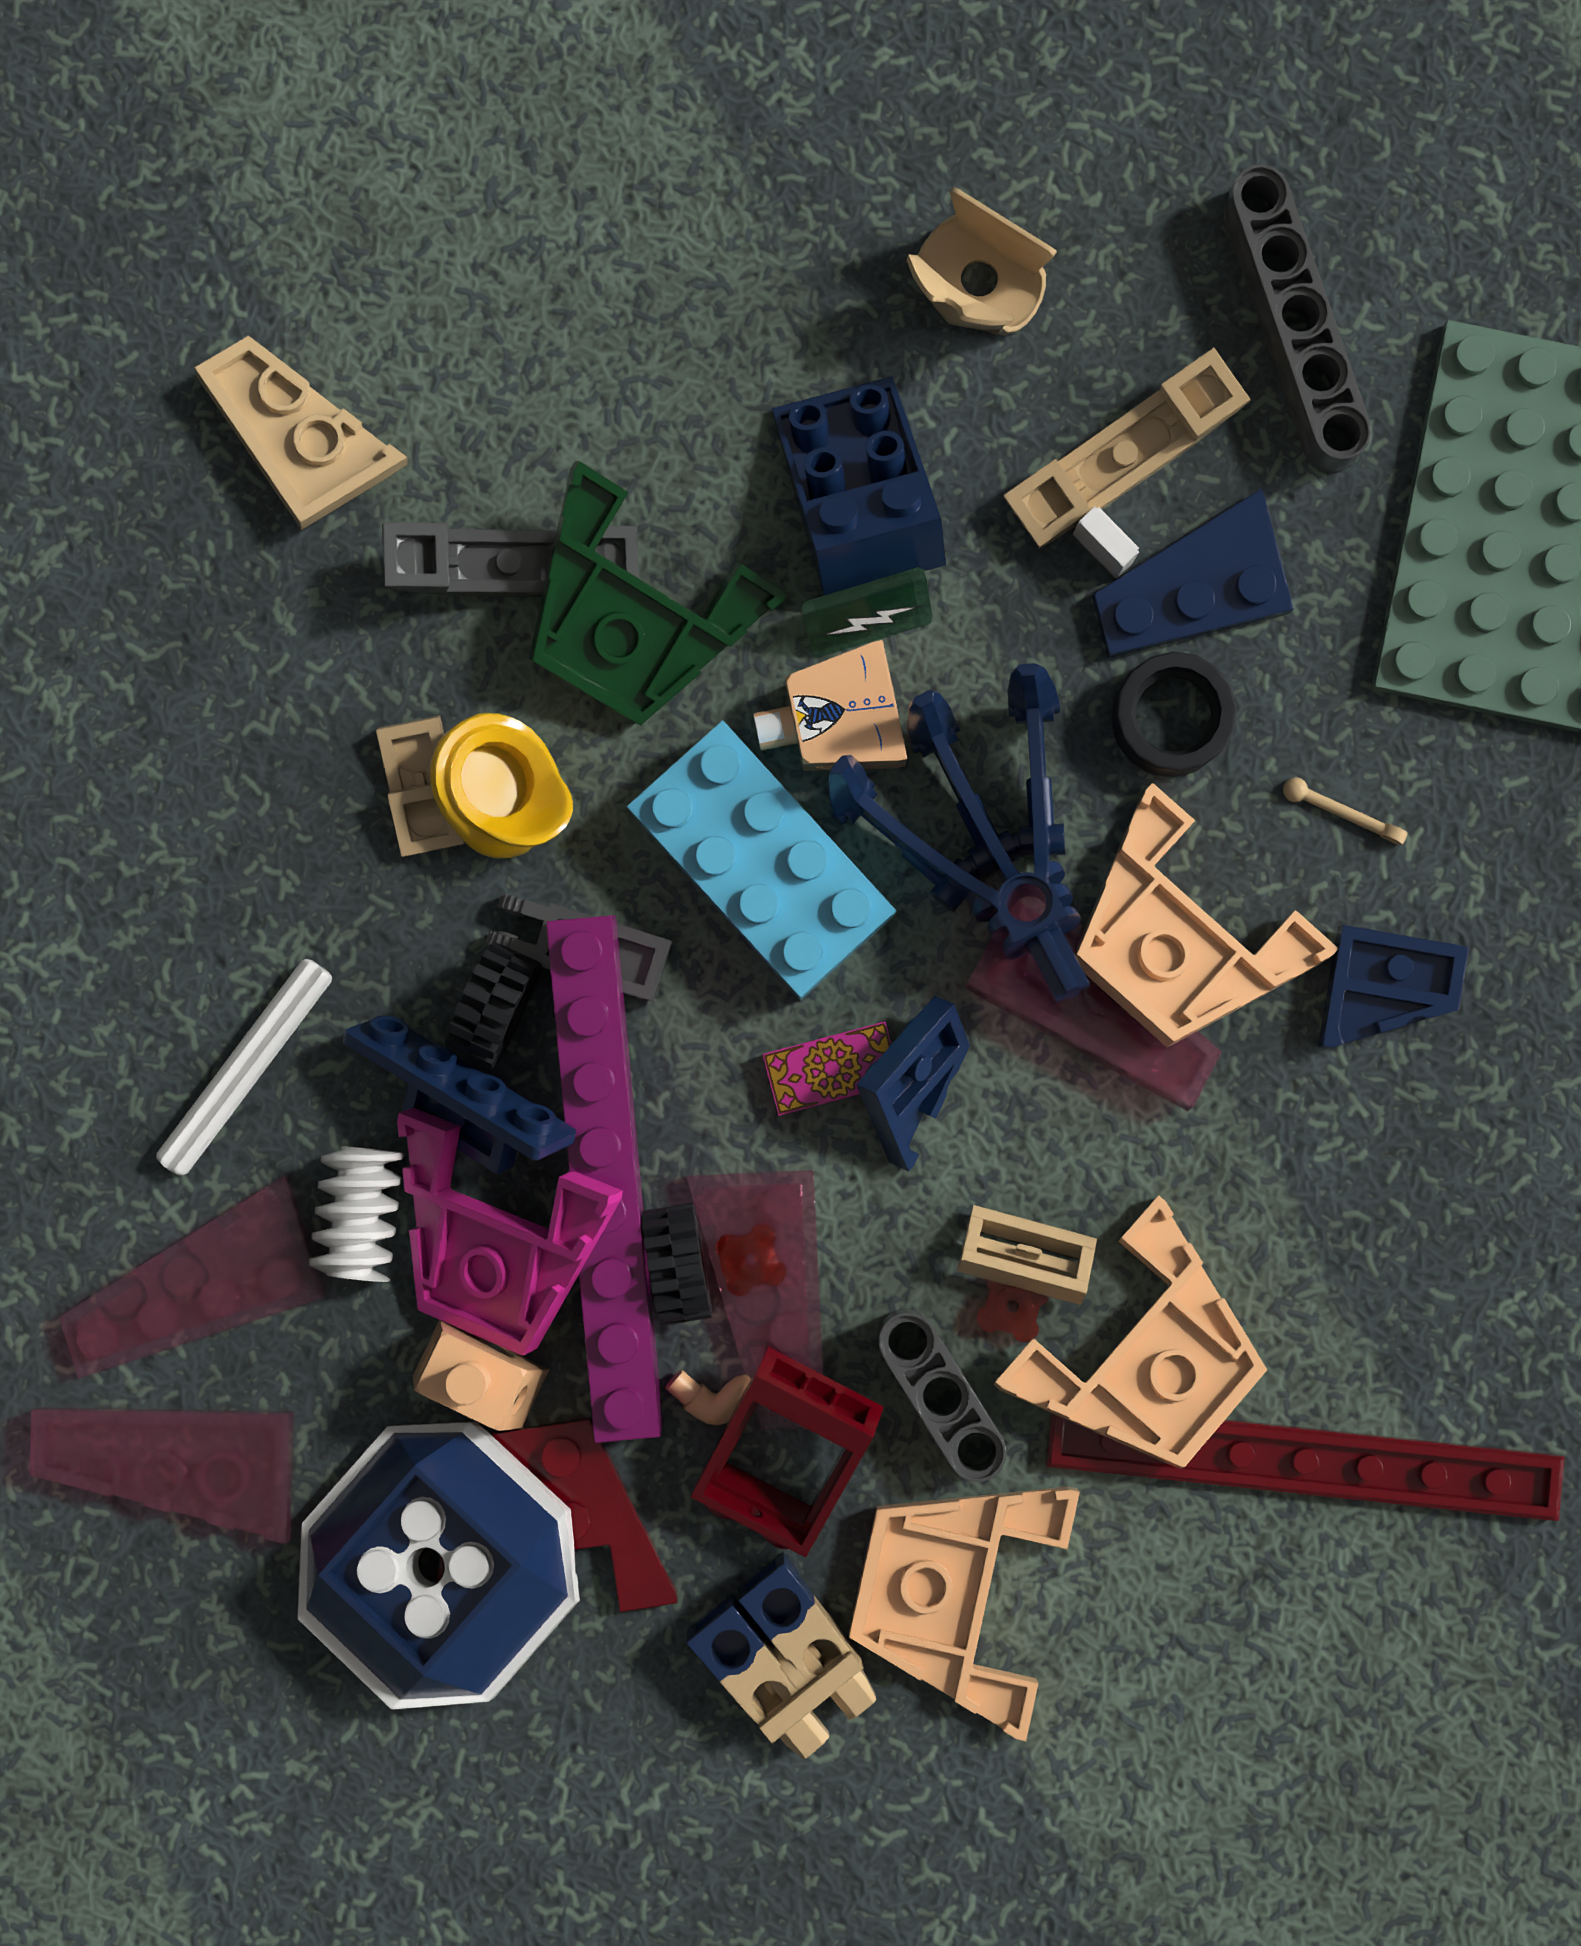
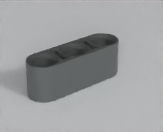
M898 1309L890 1312L882 1320L877 1333V1342L882 1356L949 1464L960 1477L971 1482H984L994 1478L1002 1470L1006 1461L1004 1440L930 1321L922 1313L913 1309ZM903 1322H913L919 1325L924 1332L922 1348L916 1354L910 1356L898 1355L889 1347V1335L892 1329ZM938 1377H947L958 1386L956 1402L945 1410L931 1409L923 1401V1392L926 1385ZM972 1433H983L992 1440L990 1457L978 1465H969L962 1462L958 1457V1447L961 1440Z

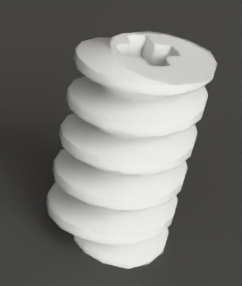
M341 1146V1151L321 1156V1163L337 1170L338 1176L318 1181V1188L335 1196V1202L315 1207V1214L332 1222V1228L312 1233V1240L328 1247L329 1254L310 1258L309 1266L332 1277L376 1282L390 1281L387 1276L374 1271L373 1267L392 1261L393 1253L376 1245V1241L393 1237L396 1228L378 1218L379 1215L394 1212L398 1209L399 1202L381 1192L382 1189L401 1184L402 1177L384 1168L386 1163L402 1160L404 1153Z

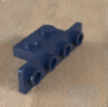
M385 1015L378 1016L345 1030L343 1039L345 1045L408 1083L402 1111L416 1108L461 1126L457 1150L496 1174L514 1166L517 1151L532 1160H539L574 1143L576 1129L558 1119L549 1108L533 1104L507 1088L505 1083L499 1078L482 1073L457 1058L456 1053L451 1049L436 1045L409 1029L408 1024L399 1018Z

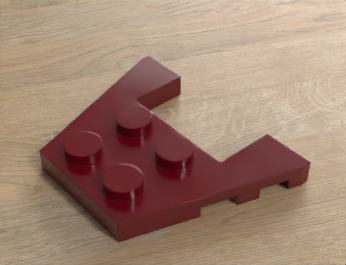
M591 1417L490 1432L503 1447L571 1509L574 1550L603 1545L611 1547L620 1612L678 1603L677 1589L671 1577H669L604 1443H595ZM442 1556L440 1557L436 1583L442 1579L445 1571Z

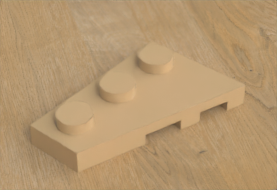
M250 336L243 338L194 367L196 377L301 530L407 465V457L391 444L385 445L364 429L362 422L344 408L342 410L338 409L313 390L306 379Z

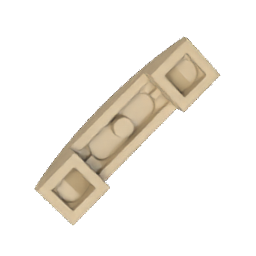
M1212 348L1162 383L1160 390L1061 460L1057 461V459L1051 461L1004 494L1003 497L1040 549L1075 528L1078 522L1094 506L1096 508L1100 507L1102 510L1172 462L1249 403L1250 398L1215 348Z

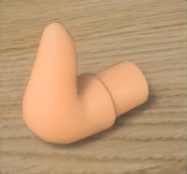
M681 1369L671 1378L665 1389L683 1404L682 1408L695 1418L706 1424L718 1426L729 1421L751 1379L746 1374L736 1376L718 1393H712L704 1384L699 1385Z

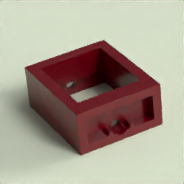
M768 1346L709 1456L690 1497L704 1504L714 1515L723 1519H733L756 1531L771 1545L780 1549H790L806 1558L871 1443L884 1407ZM757 1404L842 1447L810 1506L727 1463Z

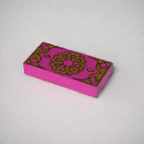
M886 1022L762 1054L778 1115L859 1095L860 1092L856 1084L865 1075L869 1066L876 1062L892 1045Z

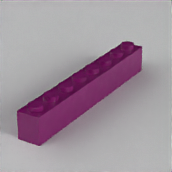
M616 915L546 921L565 1123L576 1129L574 1143L567 1146L569 1171L578 1172L623 1190L620 1203L579 1273L595 1443L660 1437L663 1416L650 1274L642 1228V1211L644 1209Z

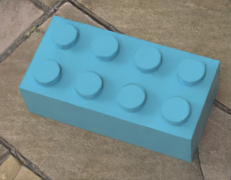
M723 720L627 806L637 822L800 1001L892 919L896 913V909Z

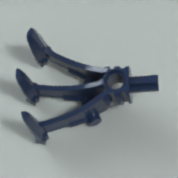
M1032 663L1018 665L1012 670L1007 690L1009 717H1015L1016 724H1027L1030 778L1026 780L1029 826H1019V832L1010 834L1008 830L1000 834L997 833L979 795L973 793L949 746L958 741L955 733L960 731L951 707L939 692L931 690L916 696L908 706V742L914 754L920 752L923 758L935 753L959 801L956 804V808L976 845L967 850L969 856L964 860L957 858L952 863L874 801L877 797V793L873 789L875 784L867 777L863 766L852 755L841 756L828 774L829 806L833 810L832 817L841 825L846 821L854 825L859 817L862 816L903 851L902 857L935 884L929 893L948 910L954 912L963 900L972 905L971 911L976 920L979 922H989L987 930L991 938L995 942H1004L1002 952L1007 959L1014 960L1029 953L1057 1003L1065 998L1069 1000L1079 995V991L1089 987L1090 982L1064 934L1077 927L1081 917L1074 907H1070L1073 895L1068 886L1061 883L1065 877L1063 867L1057 861H1050V856L1066 855L1064 823L1054 824L1051 778L1046 777L1043 722H1054V714L1060 713V700L1047 670L1038 664ZM1034 857V873H1018L1012 862L1020 858ZM996 871L1003 884L999 891H996L981 882L980 879ZM1024 897L1038 898L1046 905L1042 915L1032 921L1017 920L1010 914L1012 906Z

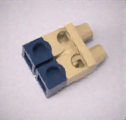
M782 1552L738 1588L739 1601L733 1593L692 1625L687 1630V1644L746 1713L760 1726L761 1731L771 1743L780 1737L784 1744L799 1757L806 1759L829 1738V1731L812 1710L830 1696L847 1718L851 1720L870 1707L876 1701V1696L866 1674L862 1670L864 1668L861 1654L847 1639L834 1619L799 1576L797 1569L785 1553ZM748 1613L752 1616V1618L756 1621V1623L760 1626V1628L765 1632V1634H766V1635L769 1637V1639L773 1642V1644L775 1645L774 1647L770 1644V1642L766 1639V1637L762 1634V1632L758 1629V1627H757V1626L754 1624V1622L750 1619V1617L748 1616Z

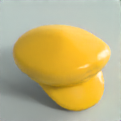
M479 713L456 724L437 743L430 764V783L434 799L440 812L452 829L469 847L479 854L498 859L520 856L527 853L532 847L546 843L556 837L569 823L573 812L572 795L562 780L556 763L545 743L531 728L519 720L499 713Z

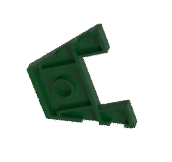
M575 461L570 468L529 659L641 726L701 673L700 670L727 646L731 647L748 632L747 629L768 610L772 611L783 602L787 592L743 564L735 562L702 617L696 615L595 551L629 492L582 462Z

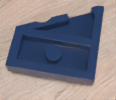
M1347 925L1338 926L1335 946L1339 949L1333 954L1318 1047L1333 1048L1351 1041L1459 1010L1469 947Z
M934 996L922 1011L908 1022L899 1037L876 1062L869 1066L865 1075L856 1084L889 1163L908 1172L915 1165L919 1156L918 1153L910 1149L909 1144L922 1116L926 1114L935 1119L937 1118L947 1096L948 1086L952 1078L958 1073L970 1047L955 1004L937 996Z

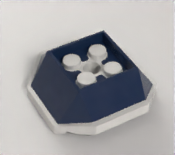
M477 1421L387 1426L302 1522L298 1620L391 1709L489 1702L580 1601L578 1578L575 1573L571 1509ZM426 1547L436 1550L444 1560V1575L438 1583L424 1578L419 1570V1556Z

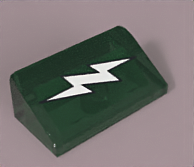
M919 567L808 600L801 605V619L811 652L815 658L932 623L933 617L924 569Z

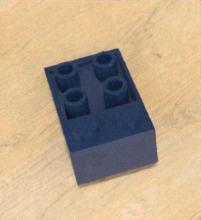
M893 376L772 408L793 491L824 598L946 566L941 516Z

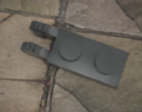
M502 893L497 907L504 909L505 913L520 918L530 917L543 921L537 944L534 945L519 940L518 936L503 931H489L485 945L489 946L492 942H497L540 962L542 968L551 970L546 921L595 916L553 903H549L547 907ZM617 924L623 993L654 1002L673 942Z

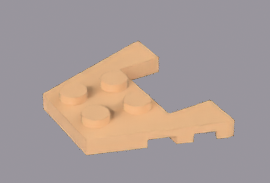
M1152 783L1141 795L1074 954L1084 973L1168 1048L1324 963L1339 948L1295 910L1254 955L1251 954L1155 868V864L1188 830L1195 820Z
M1158 1195L1118 1242L1168 1285L1163 1294L1085 1383L1033 1338L994 1382V1385L1000 1391L1182 1469L1264 1375L1267 1368L1224 1298L1221 1299L1201 1266L1203 1264L1192 1244H1188L1172 1217L1174 1214L1167 1202Z
M1066 1486L876 1506L850 1624L849 1638L921 1681L922 1679L952 1697L956 1703L974 1714L978 1713L995 1723L1015 1739L1026 1741L1039 1684L1037 1679L973 1664L1000 1537L1006 1535L1068 1549L1080 1491L1077 1488Z

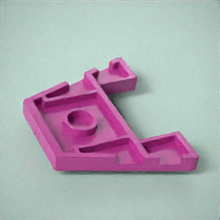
M416 1108L400 1112L397 1120L399 1137L407 1136L410 1166L402 1168L405 1192L413 1195L416 1228L409 1230L418 1311L522 1356L537 1349L620 1203L623 1190L575 1171L559 1176L550 1227L547 1229L452 1190L450 1185L461 1126Z

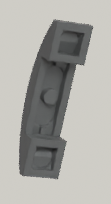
M383 522L384 589L454 596L541 597L544 591L557 530L448 529V523ZM608 526L595 551L639 578L637 526Z

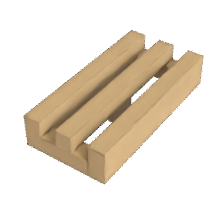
M973 1205L966 1227L967 1232L964 1237L957 1272L1078 1305L1082 1304L1087 1294L1097 1238ZM984 1232L1024 1244L1014 1246L981 1237L980 1233ZM1039 1248L1079 1258L1078 1263L1043 1254Z

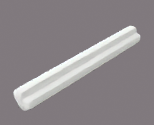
M304 959L299 963L157 1152L156 1158L165 1168L179 1176L185 1175L190 1171L329 986L332 976L327 970L313 960Z

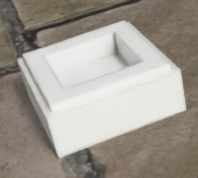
M1094 506L1078 522L1073 533L1080 543L1116 579L1132 565L1139 554V547L1100 507L1096 508Z

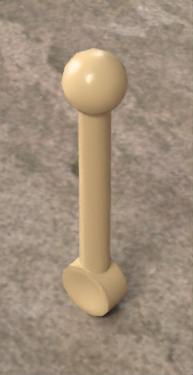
M1293 777L1284 783L1283 794L1289 801L1299 802L1304 800L1379 834L1383 839L1403 846L1408 835L1405 830L1391 824L1382 823L1308 789L1306 782L1301 778Z

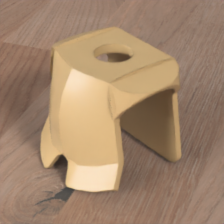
M953 187L950 191V196L956 215L950 216L932 231L923 243L918 255H908L906 261L912 276L933 307L949 324L1002 336L1015 333L1027 325L1036 314L1046 288V273L1043 266L1055 256L1057 251L968 194ZM975 262H983L990 265L997 274L998 283L996 288L985 296L969 294L961 283L963 270Z

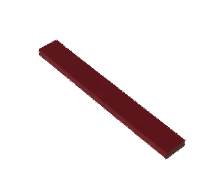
M1050 1412L1045 1465L1047 1467L1559 1521L1565 1457L1560 1454L1225 1419L1184 1468L1179 1469Z

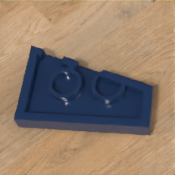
M1262 488L1093 595L1092 599L1107 658L1289 614L1294 610Z

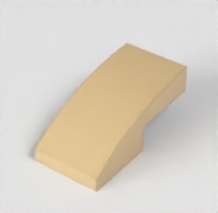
M441 716L376 729L390 790L388 799L401 857L464 844L465 842L452 829L440 812L430 783L432 755L437 743L444 735Z

